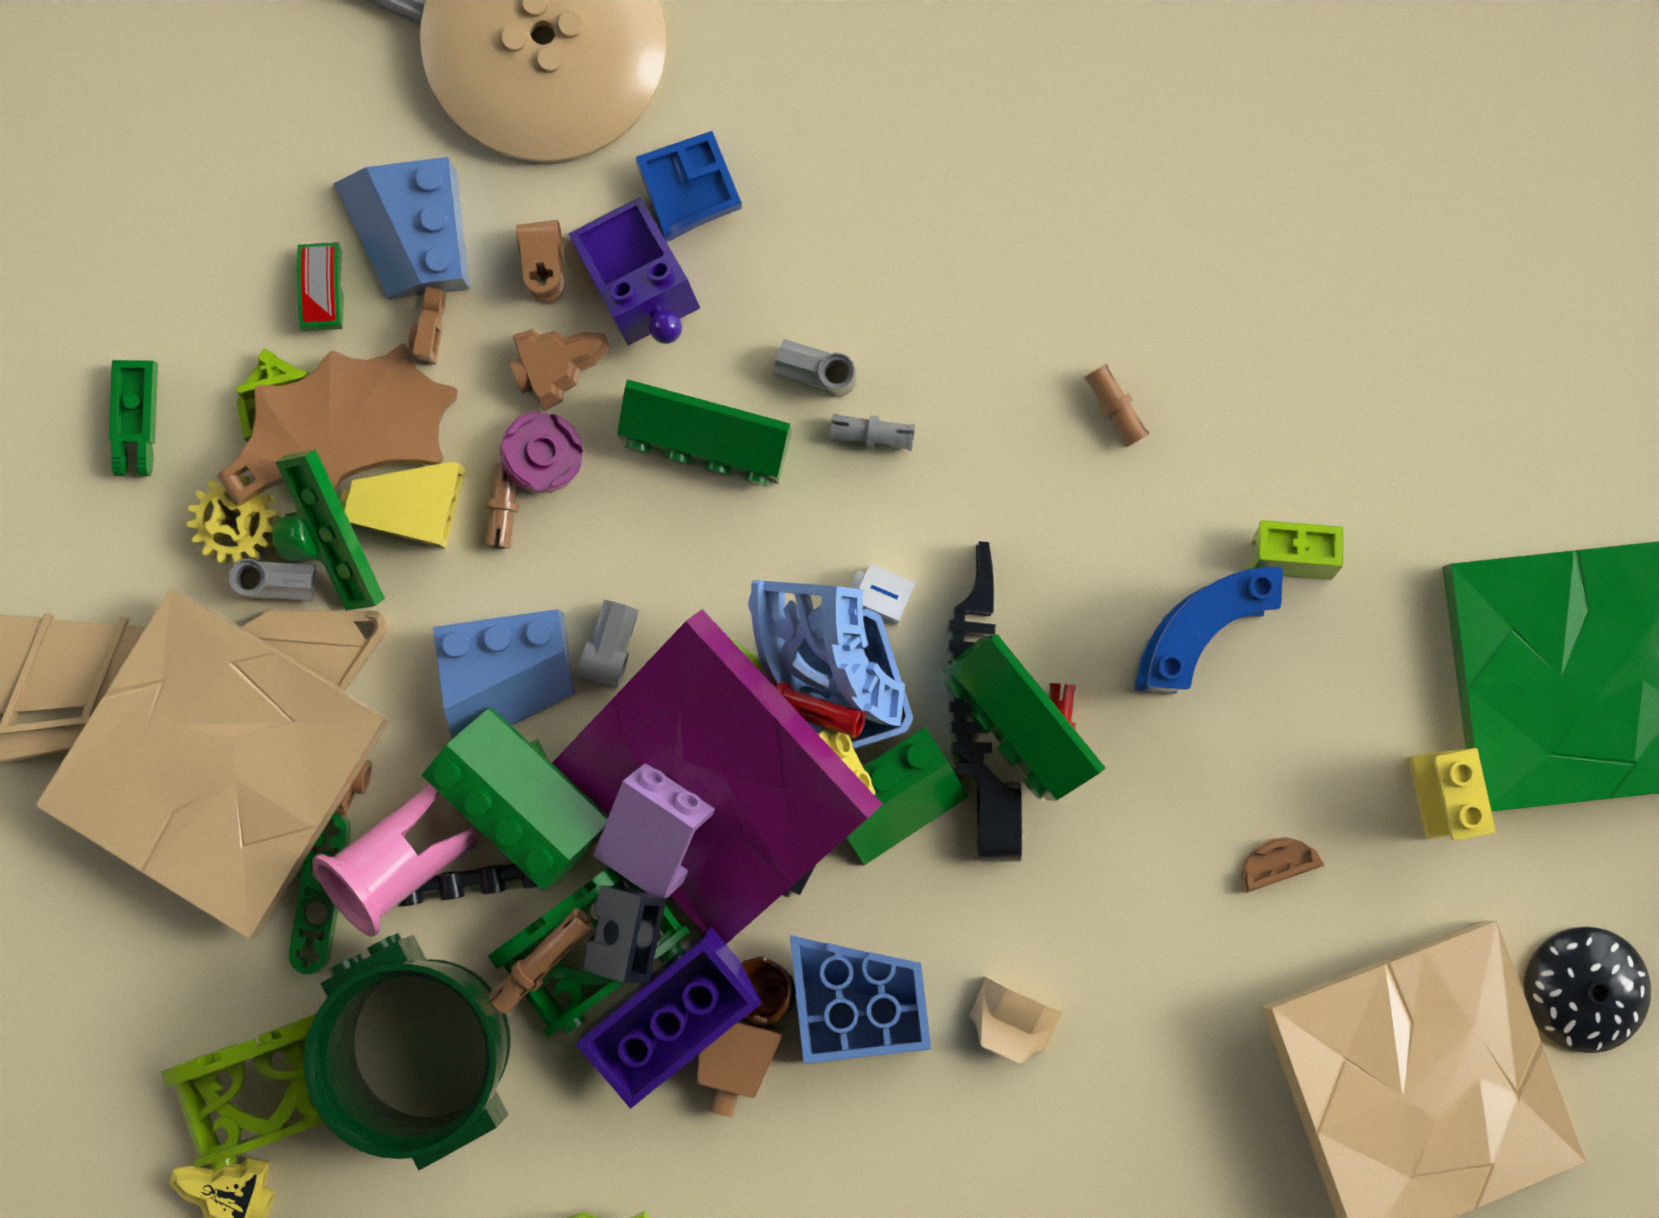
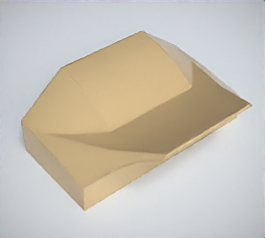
M985 976L968 1015L976 1024L979 1045L1022 1064L1035 1052L1046 1050L1063 1012Z

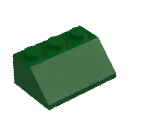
M926 727L921 728L863 766L871 778L875 796L882 805L854 830L847 839L863 864L866 865L968 798L952 767Z

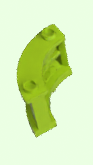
M316 1014L258 1035L260 1042L258 1045L254 1038L238 1045L233 1044L195 1057L161 1071L165 1086L174 1085L198 1154V1157L193 1159L195 1168L211 1164L213 1171L237 1162L236 1155L324 1123L309 1097L303 1064L307 1034ZM275 1052L284 1053L286 1061L283 1066L295 1062L294 1069L284 1070L275 1068L271 1061ZM252 1059L255 1067L269 1078L276 1080L291 1079L284 1098L269 1119L249 1114L229 1102L240 1092L245 1082V1060ZM221 1072L230 1074L233 1079L231 1088L224 1095L219 1093V1090L226 1086L219 1080ZM296 1107L303 1115L307 1116L284 1125ZM216 1110L221 1117L213 1125L210 1113ZM219 1128H224L228 1133L227 1141L220 1144L216 1133ZM242 1128L258 1133V1135L240 1140Z

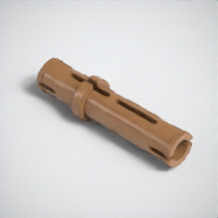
M575 908L524 960H518L512 966V972L489 993L492 1005L498 1011L508 1014L531 990H537L542 985V979L582 938L594 929V924L591 923L590 917L582 910Z

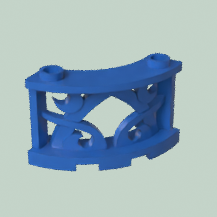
M1262 567L1237 572L1199 589L1175 605L1162 618V621L1145 644L1135 675L1134 691L1175 694L1178 690L1190 689L1194 670L1201 653L1209 641L1223 627L1239 618L1262 617L1266 610L1281 608L1283 569L1281 567Z

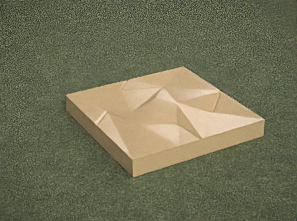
M170 588L35 806L241 935L251 939L258 937L391 719L181 590Z
M1497 921L1478 922L1261 1007L1337 1218H1455L1586 1163Z

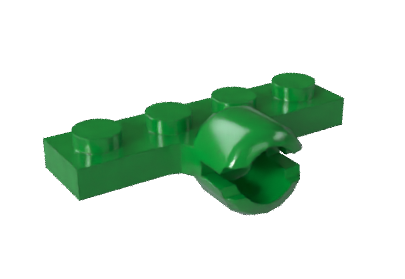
M316 449L285 455L275 463L297 507V512L285 514V517L279 518L274 524L272 542L277 553L290 562L314 559L320 561L324 565L345 611L373 607L379 604L385 597Z

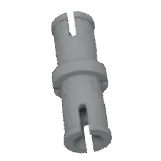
M833 414L830 440L864 443L866 448L875 449V445L912 451L915 424L879 421V416L873 415L870 416V419Z

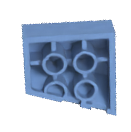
M448 157L365 167L333 183L388 299L424 295L426 287L442 289L443 293L470 289L457 174Z
M559 609L433 627L443 708L452 739L490 707L510 725H513L575 694L564 613Z
M790 935L803 1064L931 1050L921 963Z

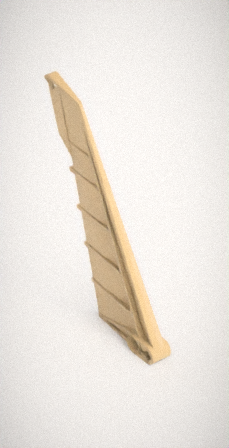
M268 610L241 628L345 691L386 635L389 623L387 617L378 611ZM44 613L43 618L0 615V713H4L0 723V763L69 751L146 627L128 625L129 617H120L117 624L57 620L53 619L55 614ZM355 622H372L374 624V630L368 639L365 638ZM84 707L81 717L15 725L20 712Z

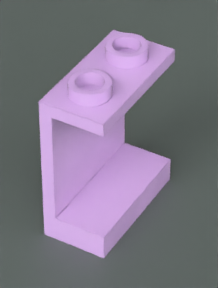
M645 763L623 780L593 856L647 893L667 898L684 883L688 870L681 866L682 860L695 830L713 815L715 809L702 801L694 793L687 791L666 777L661 771Z

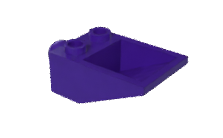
M641 197L569 233L578 254L628 346L650 334L655 341L661 344L673 343L680 337L682 332L680 319L700 309V306L685 273Z

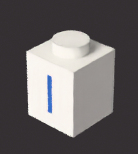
M870 563L866 572L858 569L850 588L863 590V609L868 608L881 615V617L898 624L916 583Z

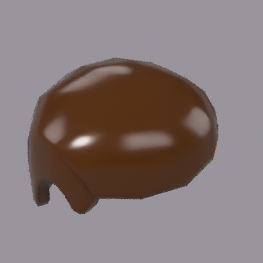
M759 956L743 961L741 964L761 1001L760 1005L744 1018L763 1026L767 1024L773 1025L781 1021L792 1009L796 995L792 975L783 966L767 957Z

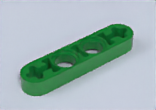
M334 813L331 818L334 819V826L340 828V834L331 837L329 849L338 848L339 853L349 845L351 825L348 818ZM323 832L303 863L289 948L291 966L302 974H313L322 970L328 964L331 957L338 909L325 893L320 882L314 878L312 872L314 857L320 854L328 857L335 856V854L329 852H315L316 845L318 847L326 846L327 835ZM313 901L322 902L327 908V918L320 925L312 924L306 917V908ZM303 929L309 932L324 931V938H314L313 951L320 953V958L312 961L310 966L306 965V958L300 956V950L309 947L311 935L302 936Z

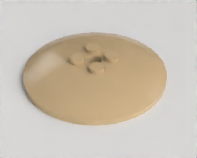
M426 0L421 19L420 45L424 70L430 87L445 113L457 127L470 138L496 153L528 162L549 163L578 159L593 154L618 140L634 126L650 105L657 91L665 62L666 36L662 10L658 0ZM538 26H548L554 31L555 37L550 43L540 45L531 38L533 30Z

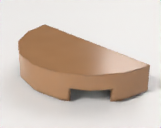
M1288 837L1268 839L1255 847L1245 860L1242 872L1243 889L1245 893L1325 865L1317 851L1302 841Z

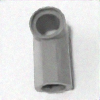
M786 339L783 340L779 348L773 370L774 375L823 389L832 396L847 395L853 390L857 380L854 363L847 355L825 352ZM835 366H843L849 371L847 379L839 384L831 383L826 378L828 371Z
M248 558L234 563L228 574L231 588L248 599L266 598L314 601L317 587L316 565L259 562ZM250 569H258L261 577L259 584L253 589L245 590L242 586L243 575Z
M604 599L592 640L588 641L584 648L578 668V677L615 688L619 687L627 665L629 653L626 651L633 634L639 612L638 609Z

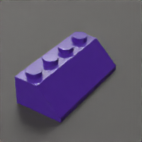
M710 926L651 974L649 983H640L585 1028L575 1045L631 1109L758 1007L761 1001L739 958Z

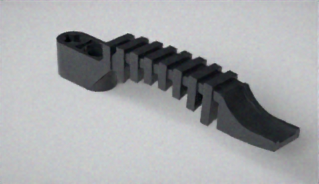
M978 541V545L976 544V578L973 589L963 602L953 608V620L948 622L947 632L952 633V640L947 642L946 652L951 653V660L947 662V665L975 643L964 641V634L986 637L995 635L996 624L965 621V614L991 616L994 611V577L989 542ZM952 695V701L948 702V713H953L954 720L949 722V733H954L955 742L951 743V753H956L965 762L954 763V773L972 774L977 779L978 861L1021 862V783L1002 782L984 764V753H992V742H972L971 733H983V731L975 722H966L965 713H973L974 710L965 702V699L959 701Z

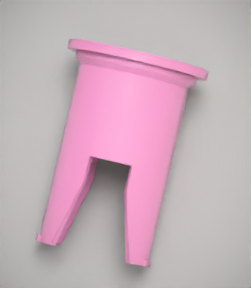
M430 783L426 784L422 791L334 857L320 854L313 858L312 866L315 875L325 893L343 916L355 928L369 937L375 936L380 932L379 920L382 916L467 850L477 846L478 840L472 828L429 846L419 855L416 854L411 845L405 840V834L415 825L440 794Z

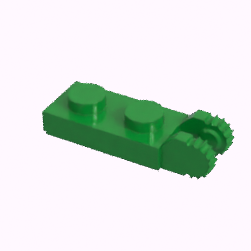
M112 360L109 442L112 443L111 467L114 476H125L128 468L126 444H137V469L139 475L151 476L154 461L152 444H155L158 363L153 360Z

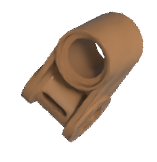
M559 220L517 224V244L525 285L536 300L542 303L557 301L562 297L566 285L563 265L564 247ZM549 274L550 278L546 280V286L540 287L538 283L542 281V275Z

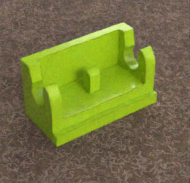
M1260 520L1259 527L1253 535L1252 545H1256V550L1251 560L1250 569L1281 567L1283 569V576L1332 580L1343 567L1342 526Z

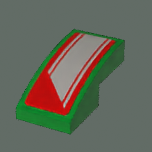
M339 242L298 244L297 298L299 327L301 331L343 328L344 293L340 286L342 250Z

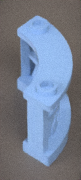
M763 580L752 581L748 607L752 616L753 633L761 663L772 684L777 685L779 682L791 685L792 690L855 710H862L865 712V718L873 722L901 726L905 683L893 680L881 670L877 663L869 662L863 650L868 646L863 621V590L829 585ZM785 593H793L797 605L790 600L785 606ZM811 595L822 596L821 605L813 609ZM805 638L814 653L829 663L833 673L830 681H828V675L811 668L798 653L799 647Z

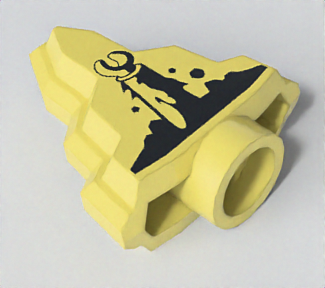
M253 1157L246 1158L242 1163L235 1162L214 1171L208 1166L196 1168L195 1165L177 1167L173 1169L168 1183L185 1201L201 1206L204 1218H267L275 1196V1190L265 1187L270 1161Z

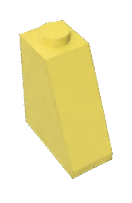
M447 462L352 480L350 490L345 489L343 491L340 502L352 526L446 548L466 469L459 463Z

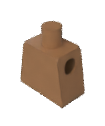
M741 1019L699 1053L697 1083L713 1088L708 1111L732 1117L738 1094L755 1098L781 1040V1029L758 1025Z

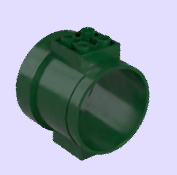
M396 933L368 947L367 950L371 956L364 959L360 953L328 969L332 977L320 983L328 998L315 1015L307 1034L303 1058L304 1077L308 1094L315 1110L326 1126L338 1138L357 1150L373 1156L391 1159L412 1158L418 1171L496 1129L509 1115L496 1088L508 1064L511 1032L507 1014L498 1011L492 1005L489 993L493 991V988L481 976L454 962L426 959L414 935L402 939L399 933ZM413 976L436 981L457 993L474 1012L484 1035L486 1064L480 1088L473 1101L467 1107L444 1116H413L400 1112L384 1103L365 1082L355 1055V1029L365 1002L385 980L394 977Z

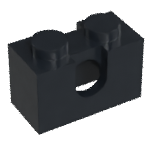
M601 885L594 906V915L599 918L596 935L592 936L587 942L583 971L623 983H649L667 898L628 887Z

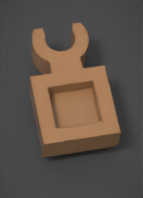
M426 287L423 313L419 315L418 325L413 324L410 330L409 348L413 349V355L420 362L436 364L443 327L441 320L447 295L443 294L442 289Z

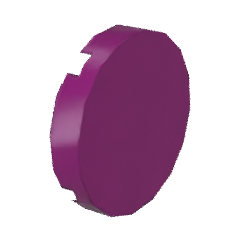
M541 411L529 412L516 418L506 429L500 445L501 464L508 477L520 488L537 494L553 493L566 487L577 475L582 463V440L576 429L563 417L553 413L549 415L541 413Z

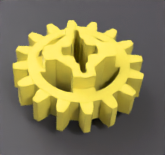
M241 475L239 479L244 487L249 486L251 478ZM210 479L208 485L211 491L205 493L197 490L195 492L196 496L201 500L199 506H188V510L196 514V519L187 522V527L196 529L199 532L191 539L192 542L197 545L206 543L202 553L208 557H212L217 553V561L223 564L228 563L231 555L234 563L245 559V554L249 555L252 559H260L258 548L260 546L268 549L273 547L267 537L269 534H272L274 527L271 525L272 520L281 517L280 512L269 508L275 503L276 498L270 494L262 496L264 493L262 492L246 503L237 506L224 486ZM214 506V510H213V513H212V517H211V519L209 520L210 511H211L212 507ZM231 511L240 514L236 518L237 529L227 525L232 521ZM260 519L259 527L254 534L256 522ZM230 536L234 542H237L238 546H223L217 540H223Z

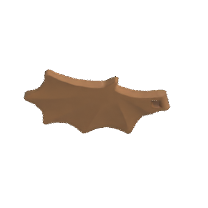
M399 344L386 355L369 360L350 358L338 352L330 351L314 372L298 382L282 386L258 385L255 388V421L252 436L234 462L222 470L217 477L235 504L240 506L265 490L284 483L275 462L285 455L316 449L335 492L346 478L386 464H441L443 455L439 447V426L445 411L456 401L458 391L453 386L432 381L419 371L411 359L406 344ZM249 471L255 482L244 487L238 476Z

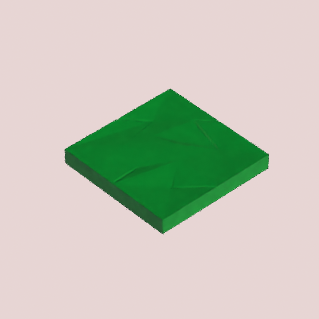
M1659 541L1451 563L1442 566L1465 747L1477 748L1491 812L1658 794Z

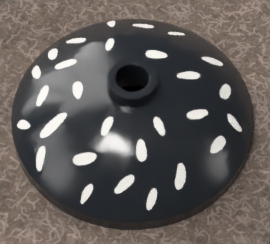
M1588 926L1573 927L1549 937L1535 951L1526 969L1524 995L1535 1025L1552 1042L1576 1052L1599 1053L1622 1045L1641 1027L1650 1006L1651 983L1644 961L1635 948L1625 939L1601 928ZM1596 985H1600L1603 989V994L1598 1000H1595L1592 996V990Z

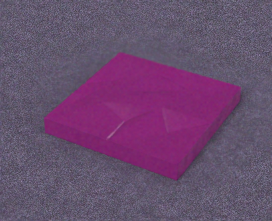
M703 609L686 620L552 762L559 771L608 816L623 780L645 763L661 771L666 777L687 791L694 793L702 801L715 809L713 815L695 830L681 863V866L688 870L684 883L670 896L703 932L712 926L726 944L882 805L877 797Z

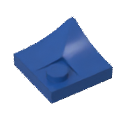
M713 131L636 157L638 170L666 242L672 241L707 222L738 211L742 207V202Z

